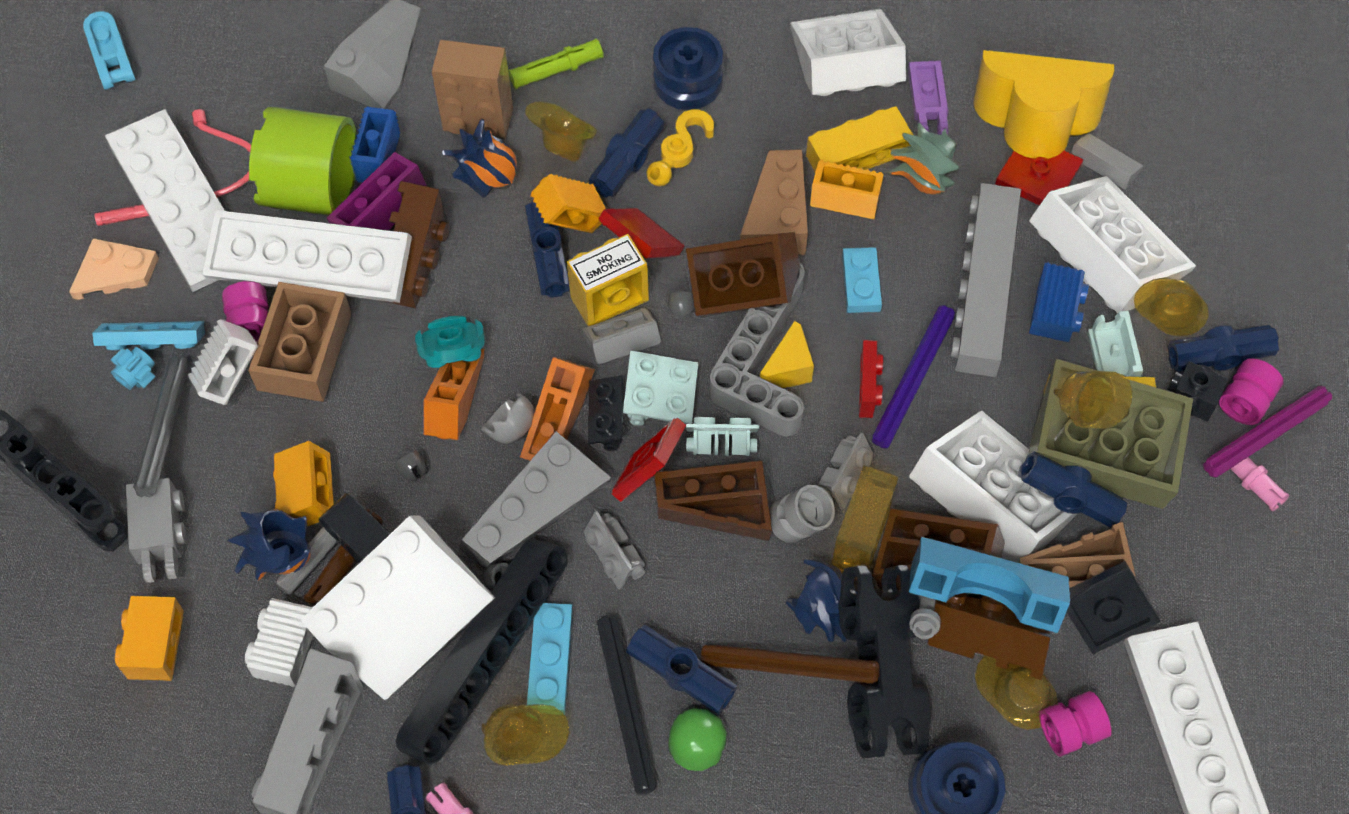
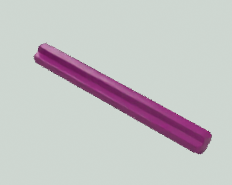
M1325 386L1316 387L1207 458L1203 464L1204 471L1208 472L1212 478L1219 477L1328 405L1329 401L1332 400V393L1328 392Z

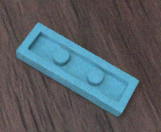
M204 321L102 323L92 334L94 346H106L107 350H120L126 348L127 345H140L141 349H156L161 347V344H174L175 348L186 349L194 347L205 335Z
M543 603L534 617L526 708L528 714L565 715L573 614L572 604Z

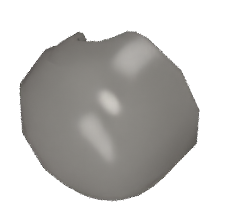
M519 393L516 394L518 399L515 402L510 399L505 401L481 429L490 438L501 444L518 441L529 431L535 412L533 405L528 398Z

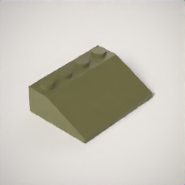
M1055 359L1032 434L1028 455L1035 451L1064 467L1080 466L1091 473L1092 482L1116 495L1163 509L1178 494L1193 398Z

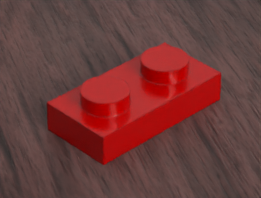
M863 340L860 356L859 418H873L875 405L881 406L883 386L876 385V375H882L883 354H877V341Z

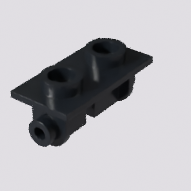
M622 375L589 381L588 444L601 443L604 445L605 450L615 451L618 449L623 435Z

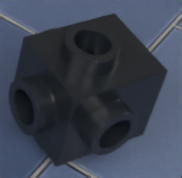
M1189 361L1183 373L1176 371L1168 390L1193 398L1191 416L1208 422L1229 378L1213 372L1207 366L1197 365Z

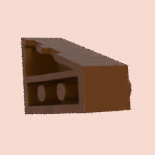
M400 181L398 192L401 193L402 202L399 213L392 211L390 223L395 224L393 231L409 233L412 236L400 303H389L416 309L420 297H424L427 293L429 284L427 277L430 269H435L439 259L438 248L441 241L445 242L448 237L449 223L445 220L439 189Z
M762 461L663 471L654 474L658 519L766 541L770 540L772 528Z

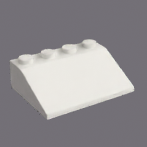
M1107 176L1049 192L1029 220L1037 229L1039 235L1053 245L1064 261L1070 263L1077 270L1082 269L1085 271L1083 281L1093 287L1104 299L1105 304L1117 313L1140 306L1196 267Z
M982 410L926 447L909 476L924 492L930 494L950 514L958 519L998 524L1005 541L1002 557L1005 560L1018 563L1019 558L1043 550L1077 515L1060 511L1053 504V497L1021 481L1018 473L1020 466L1029 453V449Z
M409 516L307 612L300 621L332 655L352 662L359 678L386 701L495 597L421 516Z

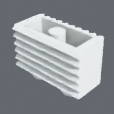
M220 319L217 321L218 325L213 327L214 331L210 333L211 337L207 338L208 343L204 344L205 349L201 350L202 355L197 356L199 361L194 362L195 367L191 368L192 373H189L188 377L200 397L226 405L259 345L256 344L257 342H255V339H253V336H251L247 329Z
M274 598L270 599L269 606L263 608L258 617L257 627L260 632L257 634V639L255 642H250L245 654V663L253 677L296 687L313 638V634L300 619L313 607Z

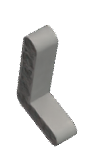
M800 262L791 302L776 304L779 306L778 308L768 306L750 308L710 374V398L716 405L743 418H751V422L784 437L793 436L801 429L804 412L803 402L797 395L754 374L802 295L805 271ZM754 330H759V331H762V332H764V333H762V334H754V333H752V331H754ZM743 356L748 359L745 361H739L735 358ZM729 383L732 386L729 388L720 387L719 384ZM757 397L761 398L763 401L755 403L751 402L749 399ZM783 412H789L795 416L786 418L781 416L780 414Z

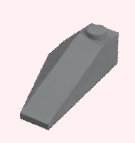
M390 0L340 43L324 65L330 90L367 106L387 109L401 90L404 68L408 64V53L411 42L415 38L421 8L403 0Z

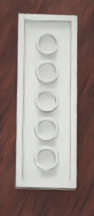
M164 109L105 135L108 145L192 292L218 281L204 277L202 272L215 210H225L166 110Z
M215 210L202 275L209 279L232 282L252 281L271 287H277L278 282L344 292L346 296L400 303L412 236L404 232Z
M1188 623L1126 638L1124 644L1184 814H1269L1199 623Z

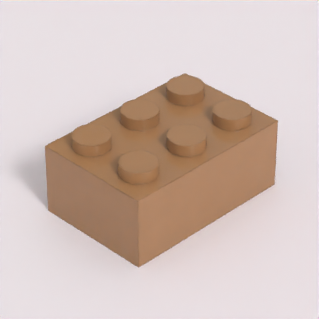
M440 40L432 68V76L443 131L460 134L459 129H463L474 135L480 120L484 119L485 131L490 130L493 136L506 139L513 111V102L505 48Z
M278 282L257 344L259 346L254 353L248 370L257 391L324 402L351 317V310L344 292Z

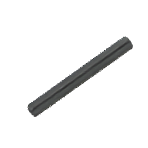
M172 356L167 365L133 487L136 495L139 497H152L156 491L189 369L187 358L184 356Z

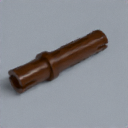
M373 512L371 516L382 525V518ZM341 545L304 595V599L313 607L346 576L356 561Z

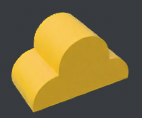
M983 50L974 94V109L979 117L987 123L1004 128L1005 140L1015 152L1033 159L1037 157L1052 158L1066 149L1070 135L1089 133L1099 125L1114 73V64Z

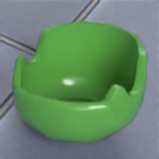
M691 708L679 714L671 726L668 739L669 752L675 763L687 770L704 771L716 765L721 759L726 744L727 732L721 718L708 710Z

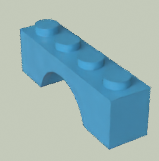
M921 537L911 565L910 593L942 602H947L954 595L961 593L985 595L1007 606L1017 616L1020 623L1056 633L1060 629L1070 604L1068 576Z

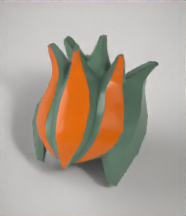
M918 123L917 136L907 133L902 134L903 138L911 146L891 150L893 158L904 161V163L889 172L891 175L904 176L923 193L938 194L945 192V188L954 186L955 183L946 177L945 174L959 168V165L952 161L956 142L948 137L946 129L943 130L941 135L928 132L921 123Z

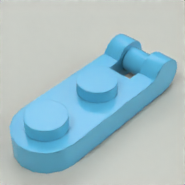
M103 11L90 14L85 19L83 28L104 89L113 88L115 83L124 80L126 83L135 81L133 70L113 16ZM120 65L119 69L113 71L108 70V68Z

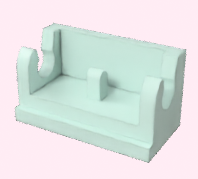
M1119 311L1115 316V320L1105 323L1104 315L1097 317L1092 329H1088L1087 332L1096 370L1114 376L1141 377L1143 368L1129 311Z

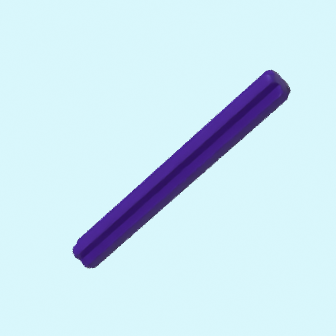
M941 305L934 314L873 434L872 443L882 449H887L890 446L954 320L955 311L952 308Z

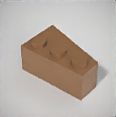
M769 150L740 234V240L795 232L798 255H806L808 229L802 150Z
M1123 522L1112 525V528L1108 531L1096 535L1089 533L1083 535L1080 541L1066 546L1058 544L1019 558L1018 561L1020 564L1068 576L1069 588L1126 561L1135 576Z

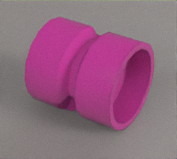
M252 281L234 283L224 289L222 293L226 321L247 329L251 336H253V339H255V342H257L256 344H258L268 314L267 291L263 285Z
M1247 359L1243 361L1234 375L1233 383L1229 384L1223 392L1219 405L1225 414L1239 423L1245 425L1258 424L1269 408L1270 402L1274 400L1284 384L1283 377L1269 363L1259 359Z
M1087 691L1070 698L1068 706L1060 702L1039 712L1043 734L1051 749L1059 757L1081 749L1082 742L1091 745L1111 736L1112 730L1107 712L1094 692Z

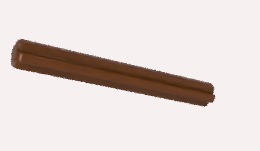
M713 644L705 645L701 649V662L707 666L863 683H874L879 679L880 666L876 661Z

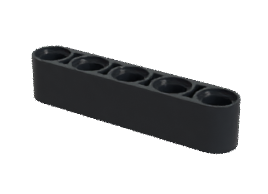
M347 493L318 518L324 529L358 563L365 559L390 535Z

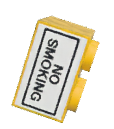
M628 234L620 238H612L602 246L589 252H581L567 261L570 296L588 327L606 321L649 301L647 263Z

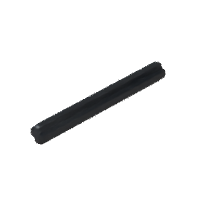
M606 615L597 621V627L634 790L638 795L649 794L657 789V783L618 618L615 615Z

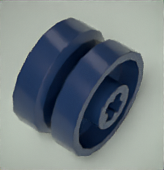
M695 27L673 29L661 36L654 46L653 82L657 96L665 104L679 110L699 109L712 103L722 89L723 50L720 42L711 33Z
M970 742L947 743L924 752L913 764L908 779L909 798L917 814H997L1001 809L1006 793L1004 774L997 759L985 748ZM953 782L958 783V791H954Z

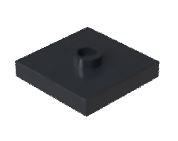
M1126 561L1069 588L1070 604L1066 613L1092 654L1161 622L1156 610Z

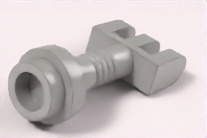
M918 595L920 607L911 614L910 628L917 637L928 639L939 631L941 620L940 616L934 611L936 600Z

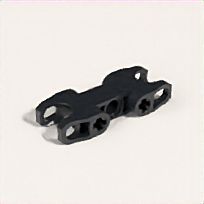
M0 410V421L8 423L7 432L0 436V460L25 484L38 491L64 514L76 529L100 549L114 551L128 538V533L123 522L115 516L109 501L84 478L69 470L38 443L31 432L5 411ZM113 523L117 526V534L111 540L105 541L98 538V532L106 524Z
M866 566L845 568L841 578L838 605L841 631L846 639L857 640L859 660L876 661L880 666L878 681L874 683H855L850 687L847 694L849 723L861 758L884 757L888 746L887 734L890 724L895 731L897 745L903 755L923 754L926 752L929 743L931 712L928 690L921 681L912 680L908 639H912L916 635L910 628V617L914 611L919 609L920 601L917 594L909 592L910 570L907 566L885 568L881 579L882 591L880 597L874 590L872 575ZM897 576H899L901 582L899 593L896 588ZM855 577H857V580H858V592H857V594H856V592H855V590H854V579H855ZM911 727L914 729L916 735V741L914 745L911 742ZM869 731H871L873 740L872 748L868 742Z

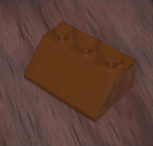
M795 232L778 233L686 249L696 316L791 302L800 267Z

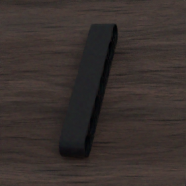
M533 538L527 540L521 546L491 591L495 599L474 617L400 728L396 738L399 752L429 765L436 764L443 758L567 566L568 557L566 550L562 546Z

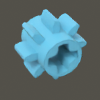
M135 347L132 351L122 348L111 359L116 365L111 371L112 376L129 390L135 385L138 388H145L155 378V375L150 372L151 368L155 365L154 361L138 347Z

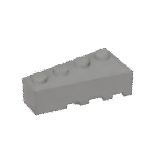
M556 431L463 537L459 547L486 569L487 566L499 562L527 540L546 529L561 516L570 512L588 497L604 488L611 477Z
M313 649L309 650L275 743L270 750L263 775L257 779L253 787L252 798L254 799L252 803L260 813L309 814L364 690L352 662Z

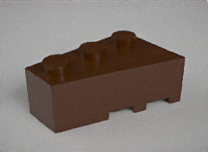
M890 508L873 577L882 591L881 579L885 568L907 566L911 572V565L921 537L998 558L1002 557L1005 541L998 524ZM897 576L896 588L900 590L901 582L899 576Z
M965 593L954 595L947 602L935 601L934 611L940 616L941 624L939 631L933 637L927 639V645L971 659L974 658L975 653L997 659L995 665L997 667L1008 669L1009 663L1031 669L1030 677L1042 680L1051 639L1050 631L1020 623L1017 616L1007 606L988 596L978 599L967 597Z

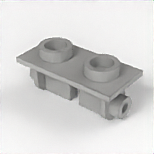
M860 432L858 438L849 435L846 439L840 441L830 461L832 465L840 467L839 470L827 467L817 485L823 488L830 497L835 498L841 510L845 509L850 498L855 495L858 482L864 470L872 462L873 452L864 433Z
M594 512L583 533L586 536L588 545L594 549L601 560L606 574L612 578L618 590H620L629 576H632L633 579H638L645 574L643 568L645 563L633 545L620 547V544L626 543L629 538L620 526L617 518L611 517L609 513L600 516L598 512Z

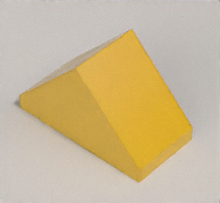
M793 322L760 372V378L781 388L812 382L814 364L800 323Z

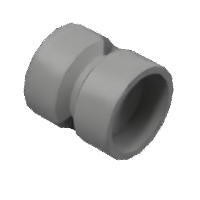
M806 485L774 501L769 509L772 532L784 542L795 543L829 527L835 515L834 503L830 495L817 485Z

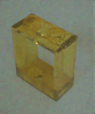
M863 466L835 542L832 565L840 569L842 574L845 568L854 566H866L868 570L870 569L889 516L890 508L892 507L899 477Z

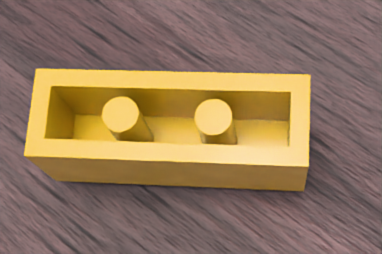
M897 106L886 110L880 109L869 116L857 120H848L840 126L829 130H820L809 136L806 157L814 172H816L817 164L820 160L824 162L829 161L831 164L834 162L837 165L843 164L844 167L849 165L850 168L855 166L857 169L862 168L866 170L895 160L893 155H891L892 149L911 146L903 138L902 134H913Z

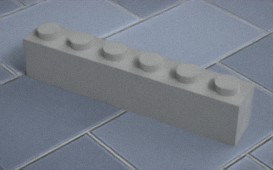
M981 183L978 196L972 195L969 215H974L975 217L974 223L968 222L965 242L971 243L970 251H964L962 270L968 272L967 279H961L958 299H963L964 303L963 308L957 307L954 328H960L959 337H953L950 357L956 358L955 371L996 377L1003 348L1021 193L1019 188Z

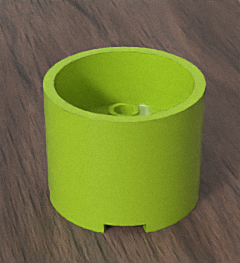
M267 107L263 111V118H266L260 130L254 131L250 151L249 181H255L258 193L254 195V202L258 206L329 216L353 191L355 176L349 156L352 155V146L355 145L354 140H356L357 135L354 121L350 117Z

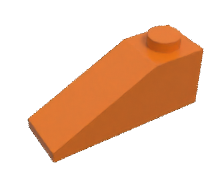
M481 349V357L477 360H461L446 363L439 368L424 398V435L435 436L440 439H459L468 418L485 349Z
M552 358L520 458L531 461L556 431L566 440L568 439L589 389V381L592 380L594 369L562 358Z

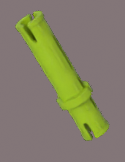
M596 38L572 48L569 45L564 47L561 52L521 67L510 69L508 72L514 89H518L569 69L571 71L577 70L578 66L599 58L601 59L604 56L601 45Z

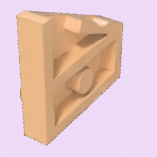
M92 239L69 293L73 299L79 300L84 299L85 293L103 290L104 294H109L124 288L134 289L147 286L159 257L156 251Z

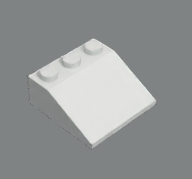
M881 9L790 22L805 82L812 95L828 96L835 91L842 90L861 91L865 87L875 85L889 87L895 85L896 82L906 81L905 44Z

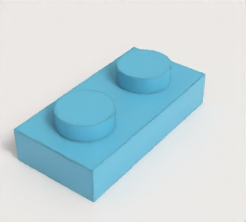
M843 248L842 261L847 313L881 312L882 301L877 249Z

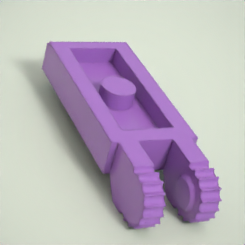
M941 61L909 62L908 74L917 127L918 123H921L929 132L927 120L937 119V134L941 135L943 130L946 129L948 135V106Z

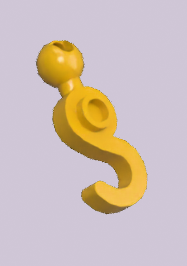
M694 109L685 111L678 116L676 134L666 137L661 144L662 160L651 163L646 171V176L651 184L658 187L665 186L672 177V167L682 168L691 162L693 158V143L687 131L689 126H701L707 138L714 136V121L708 113Z

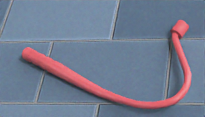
M198 109L192 112L194 126L200 130L241 145L249 152L251 151V144L247 141L207 126L204 110ZM249 172L234 184L215 191L216 197L228 194L249 181ZM142 204L95 213V220L97 226L127 221L128 219L147 217L149 215Z

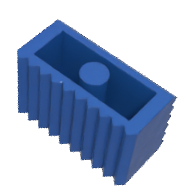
M374 107L364 108L363 118L360 119L361 124H359L360 129L357 130L358 134L356 135V140H354L355 145L352 146V155L349 156L355 180L358 183H363L396 150L401 131H399L400 128L398 127L399 124L397 123L398 120L394 110Z
M1049 262L1044 263L1039 279L1029 334L1069 342L1073 332L1079 333L1084 313L1077 312L1079 303L1085 304L1089 284L1083 283L1085 271L1082 269L1077 270L1076 268L1071 269L1069 266H1057Z

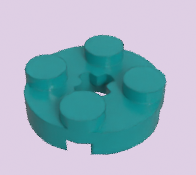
M448 316L433 320L428 323L429 330L425 331L422 335L421 330H419L415 335L417 352L421 358L426 360L427 366L431 368H439L446 363L461 360H477L481 357V348L485 345L486 341L482 323L476 319L475 324L468 323L466 316Z

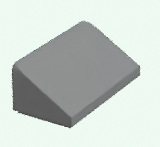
M1089 133L1074 144L1071 153L1084 159L1083 165L1103 177L1107 176L1113 183L1125 190L1144 167Z
M642 308L583 329L598 364L629 355L631 350L640 351L658 345L661 342L657 322L647 308Z

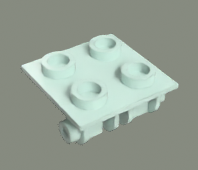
M631 350L623 404V413L628 414L631 424L643 425L644 420L648 418L670 422L677 417L684 424H692L698 362Z
M695 417L694 424H686L687 431L694 432V438L687 437L686 452H693V455H711V435H715L714 455L718 456V435H725V456H729V435H732V455L750 456V452L757 453V439L750 438V432H757L759 425H751V418H730L729 424H715V418Z

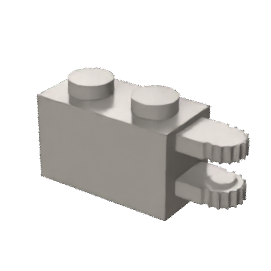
M170 478L158 480L155 494L152 497H139L133 488L134 484L126 485L129 551L137 563L142 564L145 582H155V562L165 560V572L168 579L178 578V558L182 557L181 544L187 541L184 523L180 522L179 511H184L185 508L182 491L176 490Z

